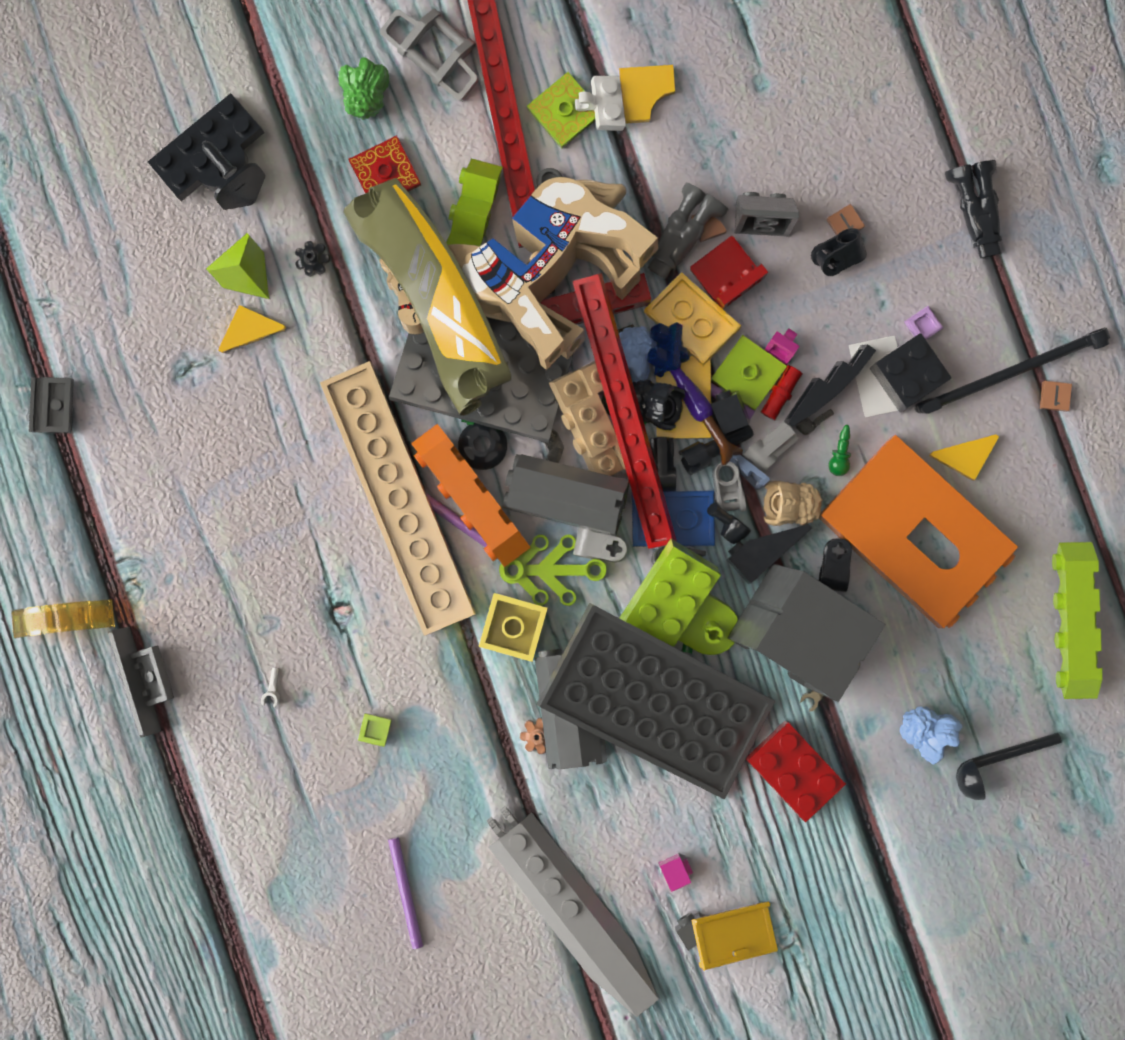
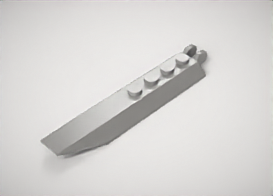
M504 806L500 809L502 816L513 828L505 833L497 820L490 817L487 823L499 839L489 845V849L588 976L638 1017L659 999L634 942L531 812L522 821L518 822L509 809Z

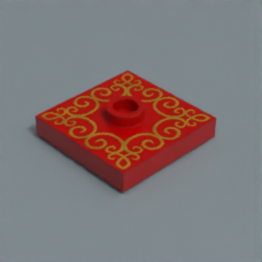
M397 135L348 159L365 193L369 192L370 187L393 178H397L408 192L421 186Z

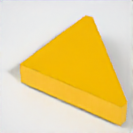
M239 305L218 351L225 353L242 345L245 346L264 339V337L285 331L286 326Z
M995 434L931 452L929 456L974 481L999 436Z

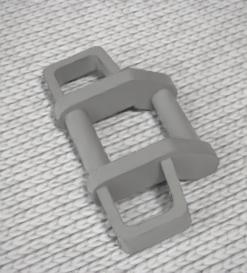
M435 8L419 21L397 9L380 29V34L397 48V52L401 56H407L432 78V82L438 87L442 86L457 100L463 101L478 83V75L463 60L471 53L476 43L470 38L466 39L441 18V13ZM402 17L415 26L404 41L399 44L389 35V30ZM433 26L458 45L440 69L436 68L414 49L426 31ZM458 64L471 77L460 93H457L445 83V80Z

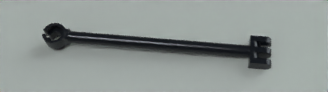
M1106 327L1092 331L1079 339L935 398H928L917 403L915 411L923 414L932 413L941 409L944 405L1085 347L1093 346L1094 350L1110 344L1108 329Z

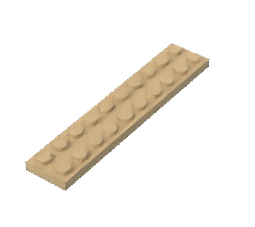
M368 361L320 382L423 635L426 636L476 615L372 362Z

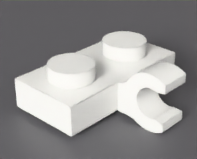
M593 76L591 80L592 93L579 92V99H575L576 110H594L597 130L623 131L626 124L620 76Z

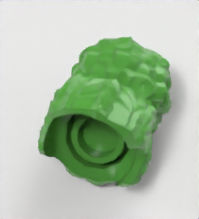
M362 57L356 68L349 65L340 67L338 79L339 85L344 90L343 102L347 114L365 120L370 116L375 117L383 108V92L388 88L390 81L388 70L383 64H375L368 58Z

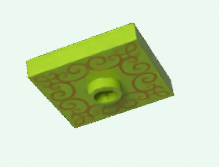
M569 72L564 74L527 105L528 111L561 149L596 121L594 110H576L575 99H579V92L585 91Z

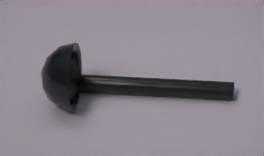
M1059 733L966 760L961 763L956 773V780L960 791L968 798L985 800V788L978 768L1060 744L1062 740Z

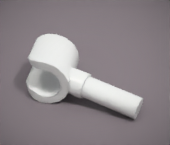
M272 668L268 691L261 698L263 706L266 705L267 696L274 698L273 707L280 701V695L276 691L278 668Z

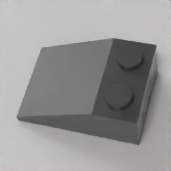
M744 192L743 195H738L734 234L788 237L799 219V211L794 199L786 198V195L781 193L771 194L770 197L759 196L757 192Z

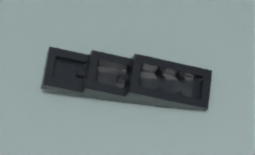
M868 344L860 345L850 362L847 364L844 361H837L824 381L820 378H812L784 422L793 427L820 410L860 373L876 350Z

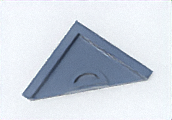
M732 456L730 462L738 467L739 473L755 490H759L771 480L743 456Z

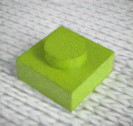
M364 713L358 741L385 747L392 719Z

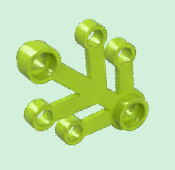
M540 534L533 538L530 549L506 567L500 564L499 573L505 582L509 584L519 583L532 596V600L536 605L543 606L548 602V593L545 590H539L527 577L539 576L560 597L563 605L571 606L576 601L575 593L572 590L566 589L554 576H586L591 581H599L606 574V565L599 559H592L586 565H554L567 551L574 549L576 540L572 535H564L560 539V543L538 565H526L538 551L546 550L549 545L547 537ZM538 538L545 539L546 545L543 548L536 547L535 541ZM571 538L573 540L572 547L565 548L562 544L563 540ZM511 565L518 567V573L514 576L508 573V568ZM593 565H597L601 569L600 574L597 576L590 573V568ZM539 592L544 593L546 596L543 603H538L535 600V596ZM569 592L573 595L572 602L565 603L563 601L564 593Z

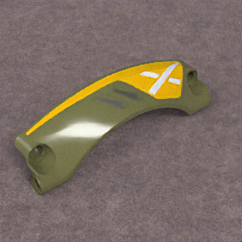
M397 178L372 186L368 193L355 197L344 208L343 213L359 241L370 247L384 261L401 285L424 330L443 387L459 415H468L481 406L482 402L479 398L488 395L490 389L511 380L510 369L504 360L489 322L464 272L450 248L419 204Z

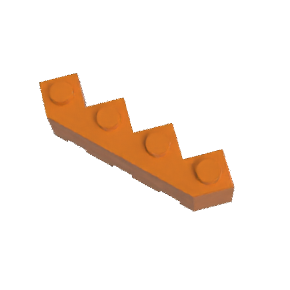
M438 424L411 443L417 451L413 455L423 469L426 466L431 469L440 481L437 488L446 500L452 497L462 510L464 515L460 517L469 530L473 528L477 530L487 544L483 549L493 562L498 559L506 567L531 548Z

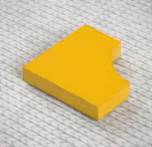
M673 65L619 68L625 124L650 122L651 111L655 104L663 97L675 94Z

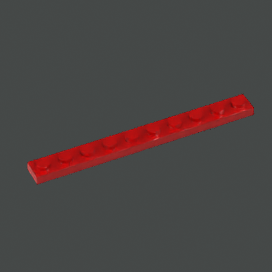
M467 0L513 218L535 189L495 0ZM518 243L519 248H523V246L520 243Z
M602 273L574 280L572 282L648 549L665 546L670 539L677 541Z

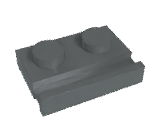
M31 377L29 432L71 434L74 379Z

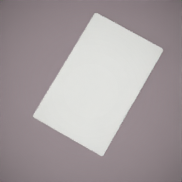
M895 336L849 345L851 359L860 345L868 344L876 350L856 376L864 416L870 417L898 411L870 370L872 365L898 348Z

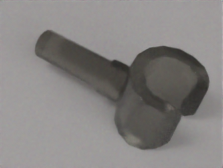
M829 409L813 421L807 417L796 428L803 435H808L821 422L834 415L832 409Z

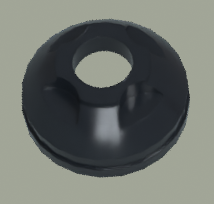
M474 423L473 425H468L460 434L458 450L471 468L489 470L498 466L506 456L508 443L502 430ZM479 436H486L490 440V447L484 452H479L474 447V441Z

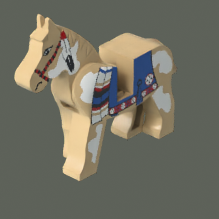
M567 177L551 178L540 184L512 218L517 242L532 253L528 260V265L523 263L494 238L480 247L464 244L448 245L471 285L485 316L512 322L522 338L536 350L540 365L546 370L560 355L568 359L586 340L583 328L540 303L561 283L576 259L585 260L599 267L610 279L616 295L623 300L640 281V268L658 250V238L627 213L614 209L626 195V187L623 184H608L594 180H574ZM623 251L627 252L630 255L633 262L624 254ZM380 259L379 262L382 269L388 274L386 281L390 290H394L399 299L398 316L403 328L410 334L423 333L424 330L404 290L388 266Z

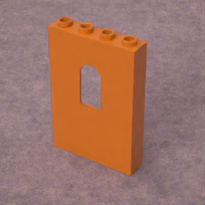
M896 434L887 440L819 515V519L839 538L848 541L852 550L937 628L952 627L960 618V615H958L960 610L964 606L970 607L978 599L979 596L976 593L982 586L987 588L997 578L995 572L1001 566L1005 568L1016 557L1013 553L1018 548L1015 543ZM924 518L957 547L960 557L955 567L951 569L939 568L906 538Z

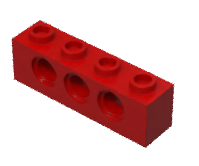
M644 273L640 274V281L623 300L616 295L611 282L605 283L613 315L648 306L651 303V295ZM575 291L544 299L540 302L576 325L584 323Z

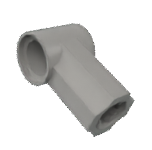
M782 422L763 440L759 439L742 456L760 471L764 472L778 460L777 457L793 446L799 438L789 425Z

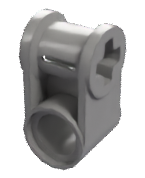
M730 461L727 465L717 464L712 472L715 503L720 505V508L724 511L739 509L741 512L746 511L745 496L741 486L738 467ZM723 466L729 467L732 470L733 476L729 482H724L719 477V470ZM732 499H735V500H736L735 502H730V503H725V502H724V501H726V500H732Z
M578 528L573 555L609 562H619L625 558L627 546L621 538ZM614 542H617L619 548L622 549V553H617L616 557H612L611 552L607 550V547L613 546Z

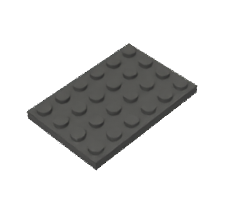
M486 317L504 360L510 369L511 380L490 389L488 395L479 398L482 404L477 410L468 415L460 416L442 385L425 333H408L389 400L549 443L559 408L549 382L568 374L574 353L568 359L560 355L546 370L540 365L536 350L522 338L512 322Z

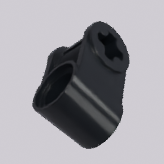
M856 228L843 230L838 235L816 245L811 252L812 262L817 266H821L822 272L827 276H835L841 271L861 263L867 256L861 233Z
M841 538L831 539L824 546L818 581L834 591L847 592L852 555V547L848 541ZM838 543H840L839 547L844 549V553L839 554L837 559L836 554L832 553L831 549L832 547H837Z

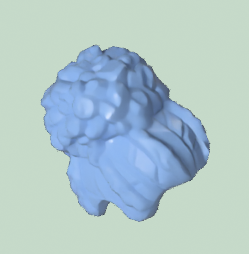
M644 326L624 328L619 333L632 382L647 380L650 373L649 363L656 347V339L653 335L649 334Z
M920 706L910 710V712H905L903 715V725L900 727L902 738L906 739V742L913 745L914 748L919 749L921 756L928 762H931V764L934 765L943 759L945 746H959V732L963 726L951 714L937 715L935 711L930 710L928 707Z

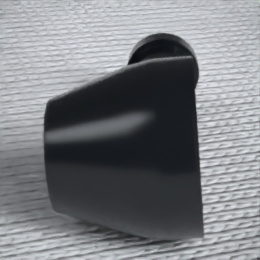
M714 502L708 507L707 514L712 517L714 516L724 523L720 534L731 544L734 545L743 540L752 531L738 518L720 508V505Z

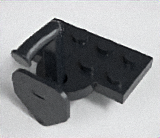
M230 93L147 162L181 202L203 185L207 189L215 191L214 199L223 210L250 206L255 203L265 179V173L258 164H248V157L244 150L265 132Z

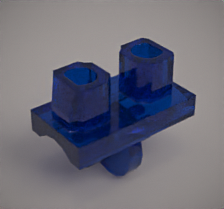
M678 322L670 326L659 323L650 329L649 337L656 341L657 345L649 350L647 362L655 366L654 374L660 378L667 371L681 368V363L687 362L690 358V351L683 347V342L681 341L683 325Z

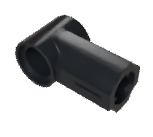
M650 438V447L663 492H676L673 438Z

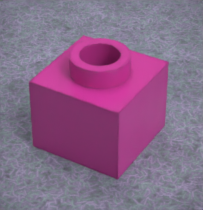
M676 854L658 862L671 892L692 883L689 875L693 874L687 858L681 860L679 854Z

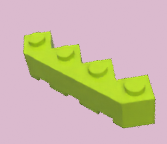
M471 158L468 167H462L459 183L463 184L457 205L452 204L448 220L453 222L449 237L445 241L447 245L481 246L491 217L493 201L496 199L502 166Z
M1059 542L1057 553L1052 556L1053 570H1057L1060 579L1058 593H1054L1053 605L1055 609H1058L1062 620L1059 632H1056L1054 637L1055 647L1060 649L1063 659L1061 669L1056 673V685L1058 688H1061L1064 699H1097L1103 680L1102 668L1097 667L1098 651H1102L1101 628H1097L1096 613L1100 612V589L1095 587L1094 572H1099V560L1092 542Z

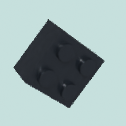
M921 333L870 367V370L900 413L952 379Z

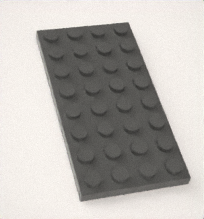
M589 603L536 705L725 800L775 701Z

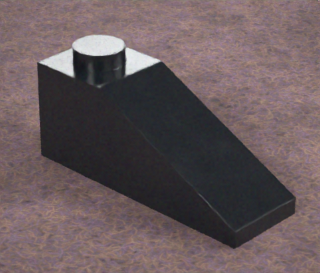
M807 524L752 539L744 544L739 541L728 551L731 556L727 561L747 584H751L807 534L812 527Z

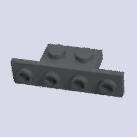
M130 627L109 631L111 647L114 651L139 736L142 738L161 732L154 705L173 699L174 695L159 646H152L137 652Z

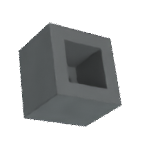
M690 912L677 920L678 925L675 926L677 934L688 951L697 946L692 919L700 918L699 913L693 915Z

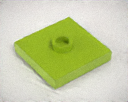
M742 335L712 376L711 381L724 390L730 389L732 393L739 391L743 403L755 411L787 366Z

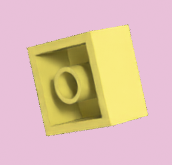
M494 593L479 647L533 662L548 608Z

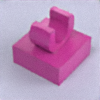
M788 328L784 335L776 331L764 350L787 365L800 347L793 342L797 333Z

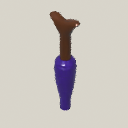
M673 361L667 368L672 374L677 387L685 391V398H683L685 405L696 421L704 423L719 447L722 465H727L732 456L740 455L743 449L726 439L712 417L713 409L710 402L692 380L686 376L678 363Z

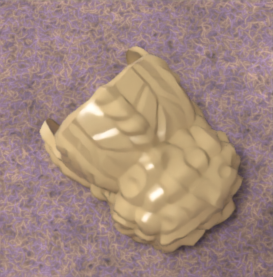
M770 481L765 484L767 493L764 496L763 510L767 515L764 517L767 524L781 526L795 522V524L803 526L819 518L822 498L817 488H814L812 484H796L783 481Z

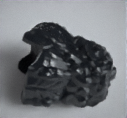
M651 380L632 382L643 422H651L663 430H673L676 428L675 423L680 419L683 410L682 399L685 398V391L671 384L652 383Z

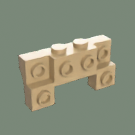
M595 361L549 382L563 413L561 416L563 424L568 430H571L574 436L573 445L576 451L583 456L589 471L612 476L621 470H626L615 430L598 395V392L602 391L603 387Z

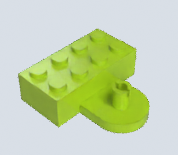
M673 539L669 540L619 617L623 621L672 647L679 640L705 655H717L733 646L734 642L727 637L738 621L734 610L728 604L710 594V591L721 576L718 567Z

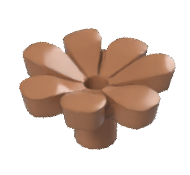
M538 718L536 724L531 720L526 721L524 726L527 732L520 733V739L527 741L525 749L528 752H532L536 748L538 754H544L546 747L542 718Z

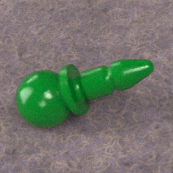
M845 425L840 432L838 450H832L833 457L828 463L830 472L835 476H843L850 469L848 458L851 457V453L847 452L851 437L849 425Z

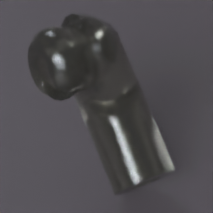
M552 429L549 443L543 442L549 450L546 460L559 463L564 451V445L558 432Z

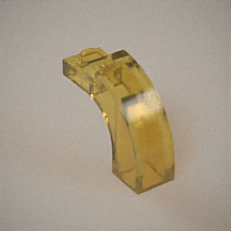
M112 599L53 604L11 611L14 638L115 627Z

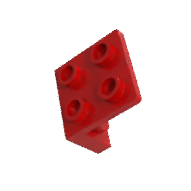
M733 236L727 238L690 266V271L713 301L723 310L764 280L768 274V271L762 264L758 267L754 264Z

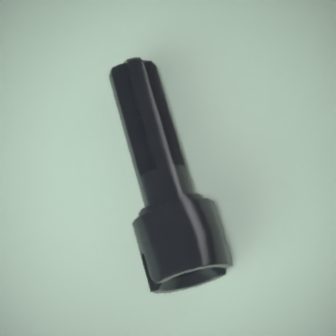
M750 425L724 434L726 439L735 446L752 438L754 435ZM711 440L705 444L697 441L678 453L684 456L681 459V463L687 473L693 475L710 466L712 458L720 455V450L715 440Z

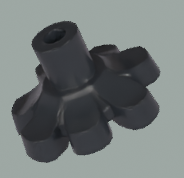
M307 241L304 244L305 249H296L295 255L300 258L295 263L296 268L299 270L305 268L304 273L306 276L311 277L314 270L318 274H323L326 271L322 264L330 262V255L323 254L326 250L324 244L319 243L314 247L312 241Z

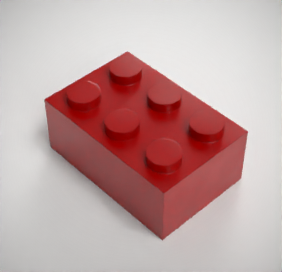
M787 721L782 722L746 757L747 762L805 823L846 785Z

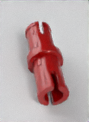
M787 365L777 385H773L771 388L772 393L760 413L776 421L786 401H790L792 398L791 393L803 373Z

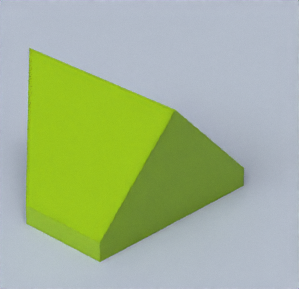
M248 233L206 268L225 289L269 299L265 255Z

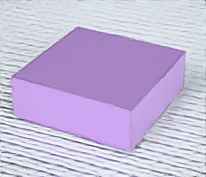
M929 306L904 322L914 337L921 333L926 340L943 329V326Z

